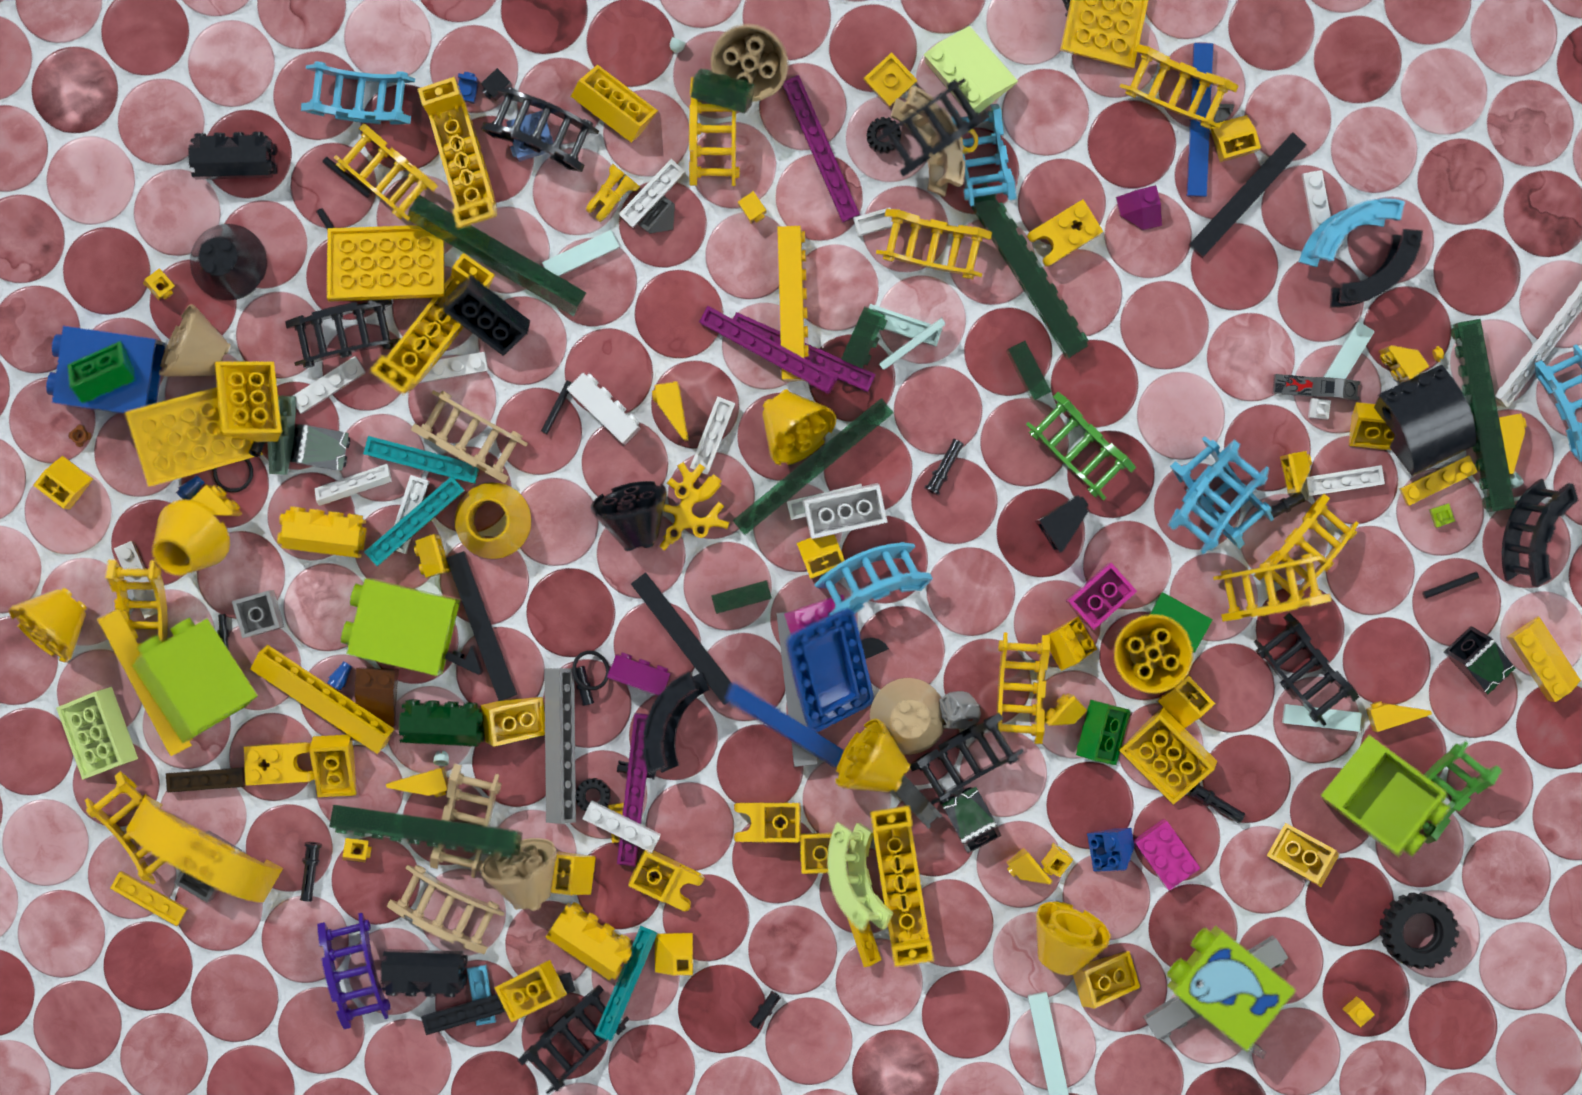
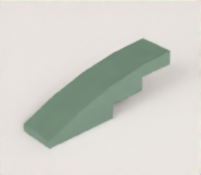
M278 395L282 433L278 442H268L269 474L286 475L289 469L294 441L296 396Z

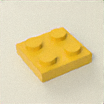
M892 52L863 78L889 108L894 104L896 98L899 99L918 81Z

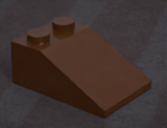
M367 667L356 668L355 703L389 726L395 727L399 670Z

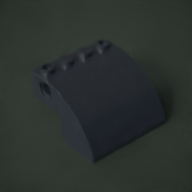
M1442 364L1378 394L1379 397L1374 409L1395 434L1390 449L1411 476L1476 445L1475 424L1468 402L1458 384Z

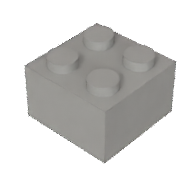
M274 590L232 601L242 638H249L284 627Z

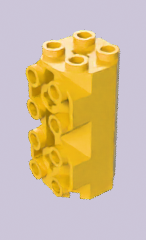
M290 507V510H286L285 514L281 513L279 523L282 525L281 533L279 532L277 536V544H281V548L361 558L362 554L358 553L359 550H364L366 528L362 527V523L366 524V520H363L362 515L348 514L347 517H344V513L330 511L328 515H324L325 511L309 509V513L305 512L306 508Z
M573 902L571 905L568 903L545 938L606 979L610 980L613 978L615 980L622 969L621 963L624 962L626 964L632 955L631 939L624 934H617L614 932L615 928L607 923L604 926L598 923L599 918L591 912L589 914L584 912L580 904Z

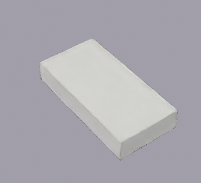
M886 209L854 217L853 220L858 237L892 228V218L884 216Z

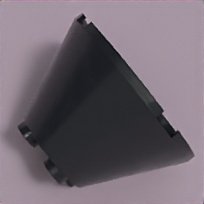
M221 224L208 229L197 239L191 251L190 269L197 285L208 295L220 300H238L254 292L264 279L267 269V255L262 242L250 230L235 224Z
M654 481L632 482L612 488V493L606 496L601 494L592 502V514L624 547L625 551H631L635 548H650L654 545V541L659 535L667 491L663 484L658 486Z

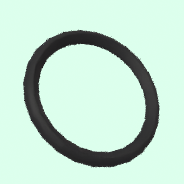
M244 460L249 467V478L243 486L231 489L222 485L217 476L218 467L213 469V477L216 484L225 491L232 493L240 492L247 488L253 478V466L250 460Z
M592 650L584 651L574 659L572 674L580 687L586 690H598L609 679L607 675L610 667L602 654ZM592 654L603 661L606 675L601 684L587 686L577 677L576 664L584 655Z

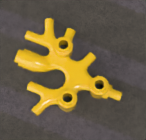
M684 462L680 463L677 467L683 476V481L678 483L673 478H670L666 483L675 490V495L681 499V503L678 506L667 504L664 506V512L675 516L673 525L666 530V534L663 536L664 540L659 545L664 551L670 544L673 545L676 540L680 539L682 531L686 528L692 529L694 535L698 538L705 537L711 527L728 529L729 522L718 518V514L724 507L719 501L706 517H696L692 512L693 505L711 498L720 488V483L722 482L713 474L706 479L699 489H695L693 484L705 469L700 463L693 472L687 469ZM682 487L686 489V494L684 495L679 493ZM699 526L704 528V533H698L697 529ZM671 530L677 531L676 537L671 536Z

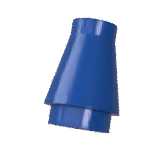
M195 475L192 479L178 487L179 490L176 493L183 500H191L205 482Z
M343 661L328 677L327 683L340 691L342 687H345L353 667Z

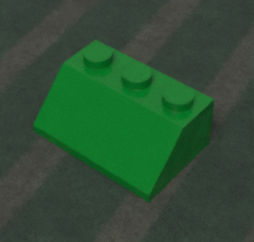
M121 341L67 365L70 388L82 404L92 401L105 393H110L123 385H128L135 380L134 368Z
M1090 700L1076 755L1093 761L1117 765L1119 750L1122 746L1131 710Z

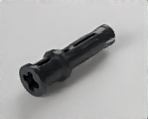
M953 439L938 469L932 472L933 476L924 489L937 496L940 495L939 491L943 483L948 480L947 474L962 446H964L962 442Z
M1200 783L1189 791V797H1195L1204 806L1210 805L1238 824L1245 817L1244 812L1215 796L1213 790H1207Z
M318 842L304 843L306 851L305 858L302 859L305 866L301 901L311 902L313 900L316 866L320 863L318 857L319 849L322 847V844Z

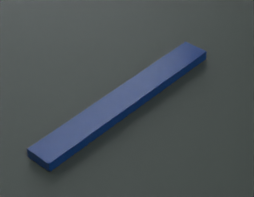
M1194 43L1192 67L1197 68L1199 72L1212 74L1213 43ZM1192 78L1191 104L1200 86V80ZM1212 85L1207 87L1196 115L1206 117L1211 106ZM1190 119L1187 196L1206 197L1210 129L1202 127L1200 125L1201 122Z
M731 684L726 702L830 766H838L843 754L842 748L739 684Z

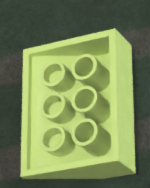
M970 26L938 42L924 54L925 63L945 86L954 79L957 82L963 78L966 80L958 87L975 112L978 111V113L1018 83V80Z
M112 687L95 691L56 708L82 780L138 759Z

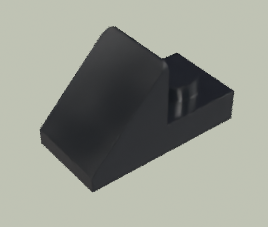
M474 645L471 646L466 658L463 657L464 654L455 649L453 652H447L444 659L478 675L482 674L483 669Z

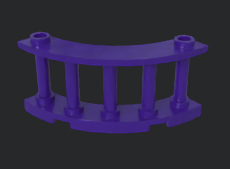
M358 913L359 924L335 930L328 929L325 922L317 924L319 947L323 946L325 957H322L321 960L332 1003L336 1002L339 1010L336 1011V1014L344 1030L351 1028L353 1017L381 1010L384 1018L388 1019V1010H391L390 1001L384 996L374 965L369 939L371 925L369 920L365 919L363 913ZM360 931L362 944L335 951L332 949L331 940L335 937ZM364 952L366 966L342 972L336 971L334 963L336 958ZM366 973L369 974L371 987L347 993L342 992L339 983L341 980ZM375 994L378 1002L356 1009L348 1008L346 1004L348 1000Z

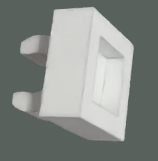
M1311 398L1308 418L1329 420L1331 400Z

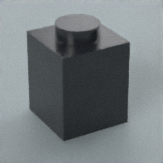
M498 68L481 83L484 88L482 92L489 99L493 97L495 101L502 96L497 92L498 88L506 89L513 86Z

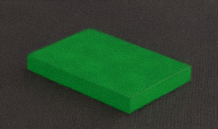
M1163 592L1160 593L1149 614L1164 616L1177 622L1186 631L1193 653L1196 652L1213 620Z

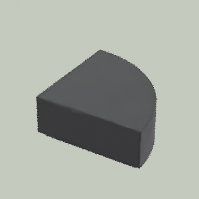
M1220 104L1213 121L1216 123L1225 121L1233 112L1234 104Z

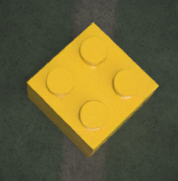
M832 832L800 834L802 874L828 873V850Z

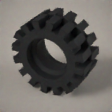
M881 117L880 119L876 118L874 122L870 123L866 136L867 143H869L870 148L874 149L873 151H879L881 154L886 152L887 154L895 150L890 140L880 142L876 136L879 129L885 128L889 124L892 127L895 126L897 123L895 120L892 121L889 117ZM899 127L894 131V134L900 141L901 131Z
M589 778L578 786L576 790V804L580 806L582 811H587L590 804L586 799V792L591 788L597 789L600 792V800L596 803L604 807L609 804L611 798L610 788H608V785L603 780Z

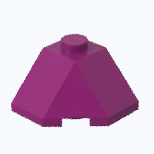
M1156 185L1116 197L1119 214L1125 220H1129L1141 230L1162 226L1161 203Z

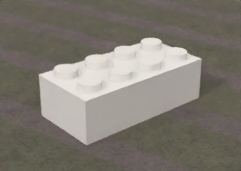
M582 373L567 390L614 436L626 445L641 429L638 426L640 422L632 414L627 416L624 413L627 409L617 400L613 402L610 399L612 395L604 387L599 389L596 386L599 382L590 373L587 376Z
M878 483L802 499L809 534L812 539L887 523L881 489Z

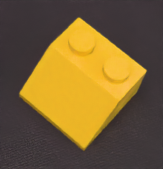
M433 534L415 541L414 551L416 556L420 557L421 564H419L421 574L425 575V578L450 572L440 535Z

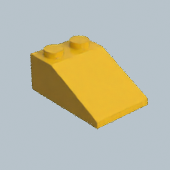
M678 381L655 385V390H652L653 401L658 403L683 440L689 441Z
M543 697L497 701L481 705L485 742L493 747L545 735Z
M349 735L313 736L309 751L317 797L356 795L352 737Z
M1285 823L1267 857L1322 887L1340 854L1337 850Z
M1130 951L1089 962L1077 973L1073 974L1082 1007L1097 1008L1140 988Z
M551 960L494 987L511 1022L567 995Z

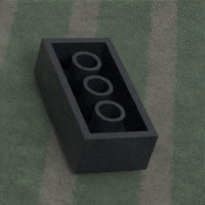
M469 275L446 298L443 308L446 314L502 356L528 334L530 320L472 275Z

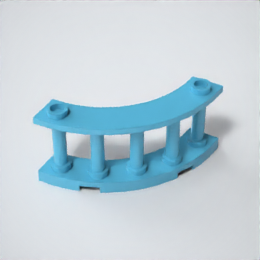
M318 61L314 62V64L306 65L307 70L315 72L312 100L302 103L301 111L319 116L330 114L335 115V119L361 123L381 124V121H390L391 125L410 124L411 116L403 114L404 111H402L405 83L415 82V78L408 76V73L401 71L396 72V74L360 73L328 67L326 63ZM323 74L336 77L333 104L330 106L324 105L320 101ZM343 78L358 80L355 108L353 110L343 109L340 106ZM366 81L379 82L377 107L374 112L362 109ZM387 83H397L395 106L392 112L384 111Z
M998 104L991 105V111H988L990 117L983 121L993 123L994 133H991L990 136L978 137V145L996 144L997 153L994 156L965 160L963 180L965 189L963 191L964 198L969 201L970 206H974V197L998 193L1007 194L1009 200L1017 199L1015 180L1011 168L1008 169L1007 166L1009 159L1006 145L1004 146L1003 140L1000 135H1004L1001 108ZM969 116L961 117L963 121L966 120L967 123L970 122L968 119ZM973 138L962 140L965 147L972 146L974 142ZM994 163L1000 167L998 174L969 178L967 167ZM997 181L1002 183L999 186L973 189L972 185Z
M1389 198L1368 200L1332 215L1322 222L1310 235L1298 262L1318 267L1320 259L1329 262L1333 261L1336 251L1346 234L1357 226L1374 225L1384 227L1385 219L1401 220L1405 201Z
M1576 344L1573 346V357L1551 367L1546 366L1541 360L1535 363L1537 379L1544 386L1548 394L1553 393L1558 402L1555 404L1561 420H1566L1569 428L1565 430L1569 449L1581 462L1582 422L1577 421L1574 412L1582 407V398L1573 403L1569 402L1565 395V390L1582 383V374L1563 383H1558L1554 377V373L1576 363L1582 369V350Z
M1205 436L1202 440L1206 448L1187 465L1181 466L1175 461L1170 466L1179 482L1184 481L1188 488L1186 492L1196 481L1192 480L1190 476L1191 470L1210 454L1216 462L1219 460L1217 456L1220 454V446L1214 440L1210 441ZM1227 463L1223 467V471L1245 488L1244 483ZM1224 482L1214 492L1221 496L1230 486ZM1253 493L1244 500L1237 510L1248 501L1258 510L1238 528H1233L1227 523L1222 532L1239 549L1245 545L1242 539L1243 533L1263 515L1270 521L1274 519L1271 514L1272 508L1266 502L1262 503ZM1203 494L1197 499V505L1218 521L1223 513L1216 511L1213 507L1214 501Z
M1235 439L1217 456L1219 460L1213 467L1209 465L1194 482L1182 499V502H1184L1182 508L1175 510L1168 524L1173 530L1179 525L1185 526L1204 542L1201 549L1202 554H1205L1208 550L1212 551L1219 542L1217 540L1235 511L1258 486L1264 485L1268 480L1269 468L1266 466L1259 473L1242 459L1238 453L1240 444ZM1229 461H1234L1253 477L1245 488L1223 471V467ZM1214 477L1221 478L1239 493L1230 505L1209 488L1210 485L1208 484ZM1201 494L1208 496L1225 511L1218 521L1197 505L1196 501ZM1190 511H1193L1213 528L1209 536L1189 520L1188 515Z
M900 542L872 548L843 561L827 573L821 575L814 585L817 588L828 589L836 605L829 615L846 608L856 614L864 608V603L871 599L877 601L891 594L890 591L898 589L901 592L922 591L933 578L930 573L919 572L916 569L909 555L916 546L912 543ZM892 558L903 559L910 573H900ZM885 560L893 577L879 580L871 563ZM864 566L872 581V585L861 590L851 572ZM845 577L852 591V596L842 602L834 584Z

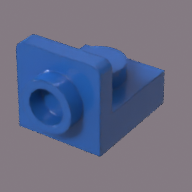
M458 73V85L464 100L475 103L479 79L475 77L474 73Z

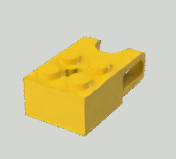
M1084 199L1029 232L1026 237L1030 242H1035L1039 239H1046L1050 242L1051 252L1042 260L1044 266L1049 267L1100 236L1104 231ZM1073 223L1079 225V231L1072 229Z
M311 742L245 746L246 785L297 783L314 780L312 771L302 770L297 764L300 754L310 752ZM265 760H266V763H269V764H270V766L267 767V768H266V767L264 766V764H263V762H265Z
M801 803L734 804L735 812L747 814L751 819L750 828L747 831L735 833L734 841L800 842ZM780 817H783V820L786 821L783 828L776 824V820H780Z
M644 849L629 879L628 886L686 912L689 911L691 902L681 894L680 888L688 883L699 886L703 883L705 877L700 872L654 850L651 853ZM651 872H658V875L651 876Z

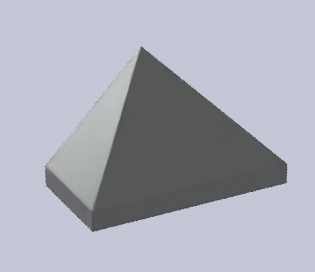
M663 196L638 225L648 233L673 230L675 204Z

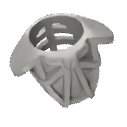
M964 691L950 692L939 700L942 719L947 724L943 725V728L965 729L979 722L981 717L980 705L969 693Z

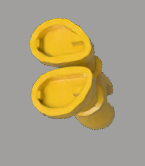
M613 163L609 168L610 174L608 179L601 185L600 190L589 201L585 209L590 214L601 204L603 208L595 218L599 222L603 221L610 214L626 192L637 191L640 188L636 182ZM622 179L620 185L617 187L615 191H613L612 188L614 187V185Z

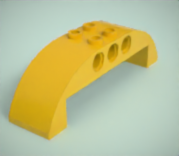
M455 77L418 88L422 105L429 115L455 209L452 210L457 227L462 228L496 217L495 197L468 108Z
M462 253L452 266L451 276L445 282V297L433 298L386 358L381 356L370 372L404 395L410 392L430 372L464 328V326L443 311L446 298L469 275H472L488 289L495 275Z
M145 795L126 828L127 833L137 843L160 859L221 891L253 902L265 901L283 870L282 867L267 859L264 863L162 810V803Z
M909 806L870 812L884 905L894 912L888 923L894 965L898 967L934 961L911 827Z

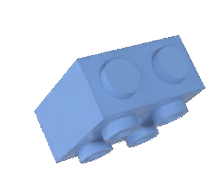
M543 110L526 115L520 128L521 132L528 135L533 134ZM515 119L506 121L508 128L513 126ZM546 123L541 134V140L551 145L554 142L548 123ZM515 139L513 146H510L513 157H517L519 162L546 154L542 150L538 153L523 146L524 142Z

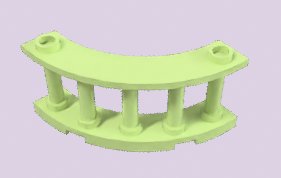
M836 822L828 850V873L834 896L848 919L859 929L864 930L868 920H871L881 930L886 929L894 912L888 909L878 895H875L873 892L869 869H867L866 865L873 831L861 823H856L852 832L839 822ZM846 861H848V872H849V876H848V873H847V862H846Z

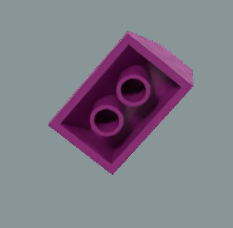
M621 652V655L616 654L607 678L659 696L666 689L671 673L668 672L666 667L658 665L655 668L650 666L649 661L639 659L638 662L632 659V655Z

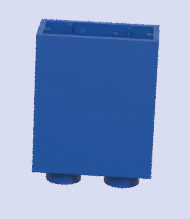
M63 326L62 335L56 334L52 342V355L58 357L56 373L50 372L46 383L47 394L53 395L52 403L121 414L156 404L161 378L159 371H162L160 365L166 343L153 338ZM121 341L134 368L135 380L128 385H123L110 393H105L92 401L82 404L70 388L67 365Z

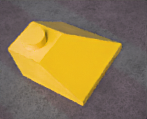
M1307 451L1280 456L1288 494L1300 492L1309 474L1312 461Z
M1024 848L1006 862L1009 865L1007 870L1013 877L1018 876L1020 880L1044 884L1052 883L1051 879Z

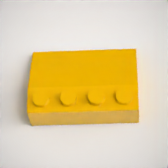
M215 362L222 435L257 442H278L282 431L274 362Z
M1164 707L1155 713L1119 750L1173 805L1215 770L1217 760Z

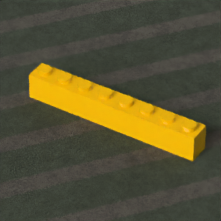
M777 226L781 346L805 358L809 357V347L805 345V338H808V326H804V319H808L807 307H804V300H807V288H803V281H806V269H803L802 262L806 261V250H802V243H805V231H801V226ZM782 369L783 382L804 381Z
M118 608L98 618L97 620L169 755L173 756L192 746L190 741L193 738L185 743L181 742L132 666L141 656V653L137 649L139 645L136 639L139 637L135 629H130L126 623L130 621L126 612H121Z
M266 645L258 652L250 668L258 676L264 678L376 754L387 745L395 730L269 645Z

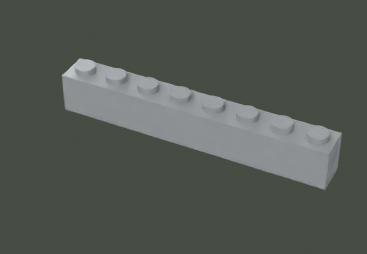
M787 612L777 613L788 715L807 727L787 651L786 642L791 635L784 615ZM792 742L794 767L817 764V759L819 758Z
M544 668L546 823H575L574 677L572 668Z
M1273 935L1248 950L1249 953L1269 969L1282 966L1288 958ZM1176 995L1144 1015L1143 1018L1158 1040L1160 1038H1167L1174 1029H1181L1188 1024L1187 1021L1192 1018H1199L1202 1015Z

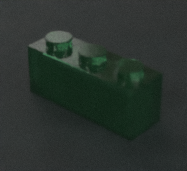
M700 68L693 77L691 98L745 114L752 105L755 85L745 80H737L725 74L720 75L709 69Z
M864 307L841 360L859 368H863V365L868 366L872 357L869 352L872 347L876 348L880 339L876 336L879 330H884L888 321L885 319V314L870 307Z
M1026 341L1006 351L1032 402L1051 392Z
M767 580L711 595L716 614L772 599Z

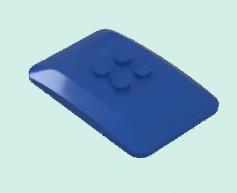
M848 608L842 609L794 632L788 637L786 644L792 675L802 712L809 729L819 732L872 704L874 700L873 689L856 617L852 610Z

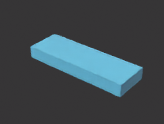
M487 965L467 968L472 1001L492 995ZM495 1015L477 1020L476 1026L495 1023Z

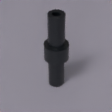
M219 614V630H217V633L229 651L228 637L230 635L229 629H227L226 614Z

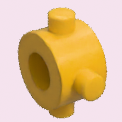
M1436 346V349L1432 351L1433 357L1437 362H1441V359H1444V352L1440 346Z

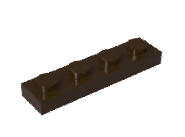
M244 767L165 773L167 793L245 787Z

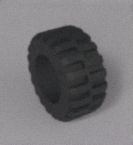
M1413 892L1409 893L1408 896H1399L1398 901H1391L1389 903L1391 905L1390 909L1385 908L1383 912L1385 918L1380 919L1382 929L1379 930L1380 936L1383 937L1382 944L1387 948V952L1396 960L1411 968L1424 969L1427 967L1430 969L1434 968L1436 963L1439 965L1444 963L1445 960L1443 958L1445 956L1450 957L1453 954L1450 952L1451 948H1456L1457 946L1455 937H1459V931L1456 930L1458 922L1453 918L1454 913L1452 910L1448 909L1444 902L1425 893L1417 894ZM1425 913L1433 919L1435 926L1434 935L1425 946L1412 948L1404 941V926L1413 915Z

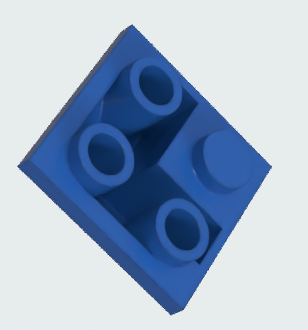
M1115 828L1087 833L1093 871H1120L1127 869L1135 847L1131 828Z

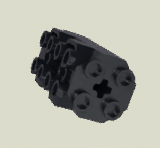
M220 132L213 133L214 136H206L205 133H195L194 138L190 140L193 145L188 147L189 167L194 168V172H191V175L196 180L273 178V174L278 173V166L275 163L274 156L277 155V145L273 144L272 139L264 135V132H252V135L234 132L233 137L225 136V133Z
M386 949L383 952V956L387 957L386 961L381 963V984H384L382 990L386 991L387 996H396L398 993H405V996H417V993L425 992L424 996L426 997L444 994V997L452 998L456 997V994L460 993L464 986L467 985V974H464L465 966L467 967L468 955H464L463 951Z

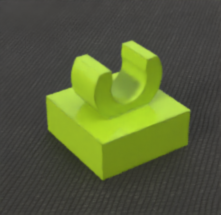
M1449 503L1429 509L1435 528L1455 522Z

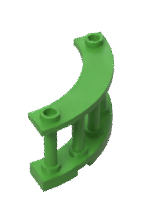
M1057 392L1053 396L1057 401L1056 408L1036 428L1031 423H1026L1027 427L1031 430L1029 434L1036 441L1039 439L1071 472L1089 487L1087 490L1095 498L1099 496L1105 500L1106 496L1100 490L1120 470L1126 468L1129 472H1132L1136 466L1112 443L1109 444L1092 424H1088L1082 418L1083 415L1065 396ZM1066 411L1070 416L1069 422L1049 442L1042 432L1062 412ZM1080 426L1086 432L1084 434L1085 437L1064 457L1055 446L1074 427ZM1095 441L1102 447L1100 449L1101 452L1081 472L1078 471L1070 462L1090 442L1093 443ZM1111 455L1116 460L1114 462L1115 465L1094 485L1086 477L1106 457Z
M1467 741L1461 744L1456 743L1448 753L1441 757L1424 774L1425 777L1432 780L1452 796V801L1448 804L1451 809L1437 826L1433 823H1426L1424 825V837L1427 844L1438 840L1451 822L1449 817L1455 810L1460 811L1470 802L1471 798L1469 796L1474 792L1479 794L1494 785L1502 772V769L1497 765L1490 769L1484 768L1464 752L1469 744ZM1461 758L1480 775L1477 778L1471 777L1453 761ZM1447 767L1463 779L1467 786L1462 791H1457L1437 774Z

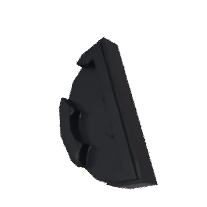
M866 638L861 641L865 660L889 649L883 641L877 638Z

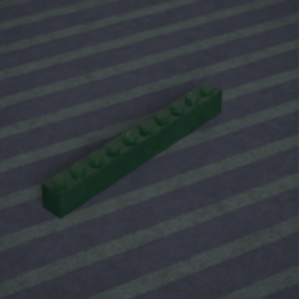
M985 183L979 188H985L989 186L987 185V183ZM997 194L974 197V206H971L984 229L992 232L991 240L1065 358L1069 359L1088 347L1087 342L1089 340L1084 332L1080 333L1078 330L1077 320L1073 315L1070 317L1068 314L1067 304L1056 295L1058 291L1053 283L1050 284L1046 279L1048 275L1043 267L1040 268L1036 263L1038 259L1033 251L1029 252L1026 247L1028 244L1022 234L1019 236L1016 231V223L1006 215L1007 209L1002 202L999 203L995 197Z
M421 195L415 199L409 208L408 216L410 217L409 221L573 317L582 305L587 292L472 225L458 228L453 214Z
M1481 319L1458 322L1453 324L1451 334L1452 338L1456 341L1455 355L1459 358L1460 366H1458V372L1463 379L1462 393L1466 396L1475 424L1476 445L1472 448L1476 452L1477 460L1475 465L1481 477L1479 479V486L1484 494L1482 499L1483 507L1487 512L1515 508Z
M882 398L732 521L744 535H747L893 415L894 412Z
M333 805L329 828L335 829V833L347 834V831H352L354 836L365 837V834H372L371 838L383 840V836L390 837V841L395 842L407 839L409 844L420 845L421 841L427 842L426 846L438 848L439 844L445 845V849L457 850V847H462L464 852L475 853V850H482V854L494 856V852L501 853V857L512 858L513 855L519 856L523 832L340 805Z

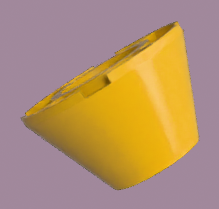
M484 483L469 490L460 500L455 513V528L462 544L473 554L488 559L504 558L520 549L527 540L531 530V512L524 497L514 488L502 483ZM497 502L506 512L507 524L499 536L486 539L476 530L474 524L475 514L483 504Z
M191 500L173 501L165 506L159 514L153 545V557L164 571L177 576L217 565L226 557L230 548V537L223 522L220 523L213 515L214 512L203 504Z
M1046 902L1041 904L1036 912L1038 959L1046 968L1055 973L1073 975L1108 946L1111 937L1110 932L1103 922L1086 910L1082 913L1073 909L1074 905L1068 903Z

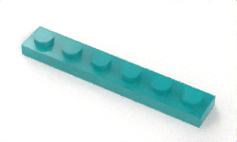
M371 436L367 438L363 453L364 455L447 477L453 476L455 479L476 484L479 468L465 461Z
M451 476L364 551L365 554L376 566H379L465 490Z
M640 926L631 947L632 955L626 964L624 963L595 1035L612 1042L655 941L657 932Z

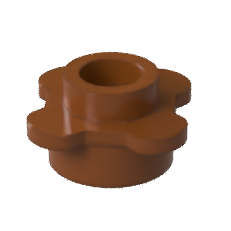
M79 424L69 432L68 437L76 443L77 447H83L84 443L92 438V434L85 430L84 425Z

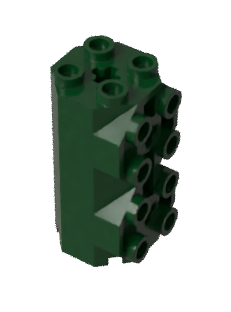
M418 699L406 700V703L402 704L401 708H405V711L400 712L399 735L403 736L400 739V743L478 747L481 742H484L485 735L484 730H482L483 712L481 707H478V703L466 702L463 706L459 705V702L447 701L444 702V705H440V701L428 700L425 703H420Z

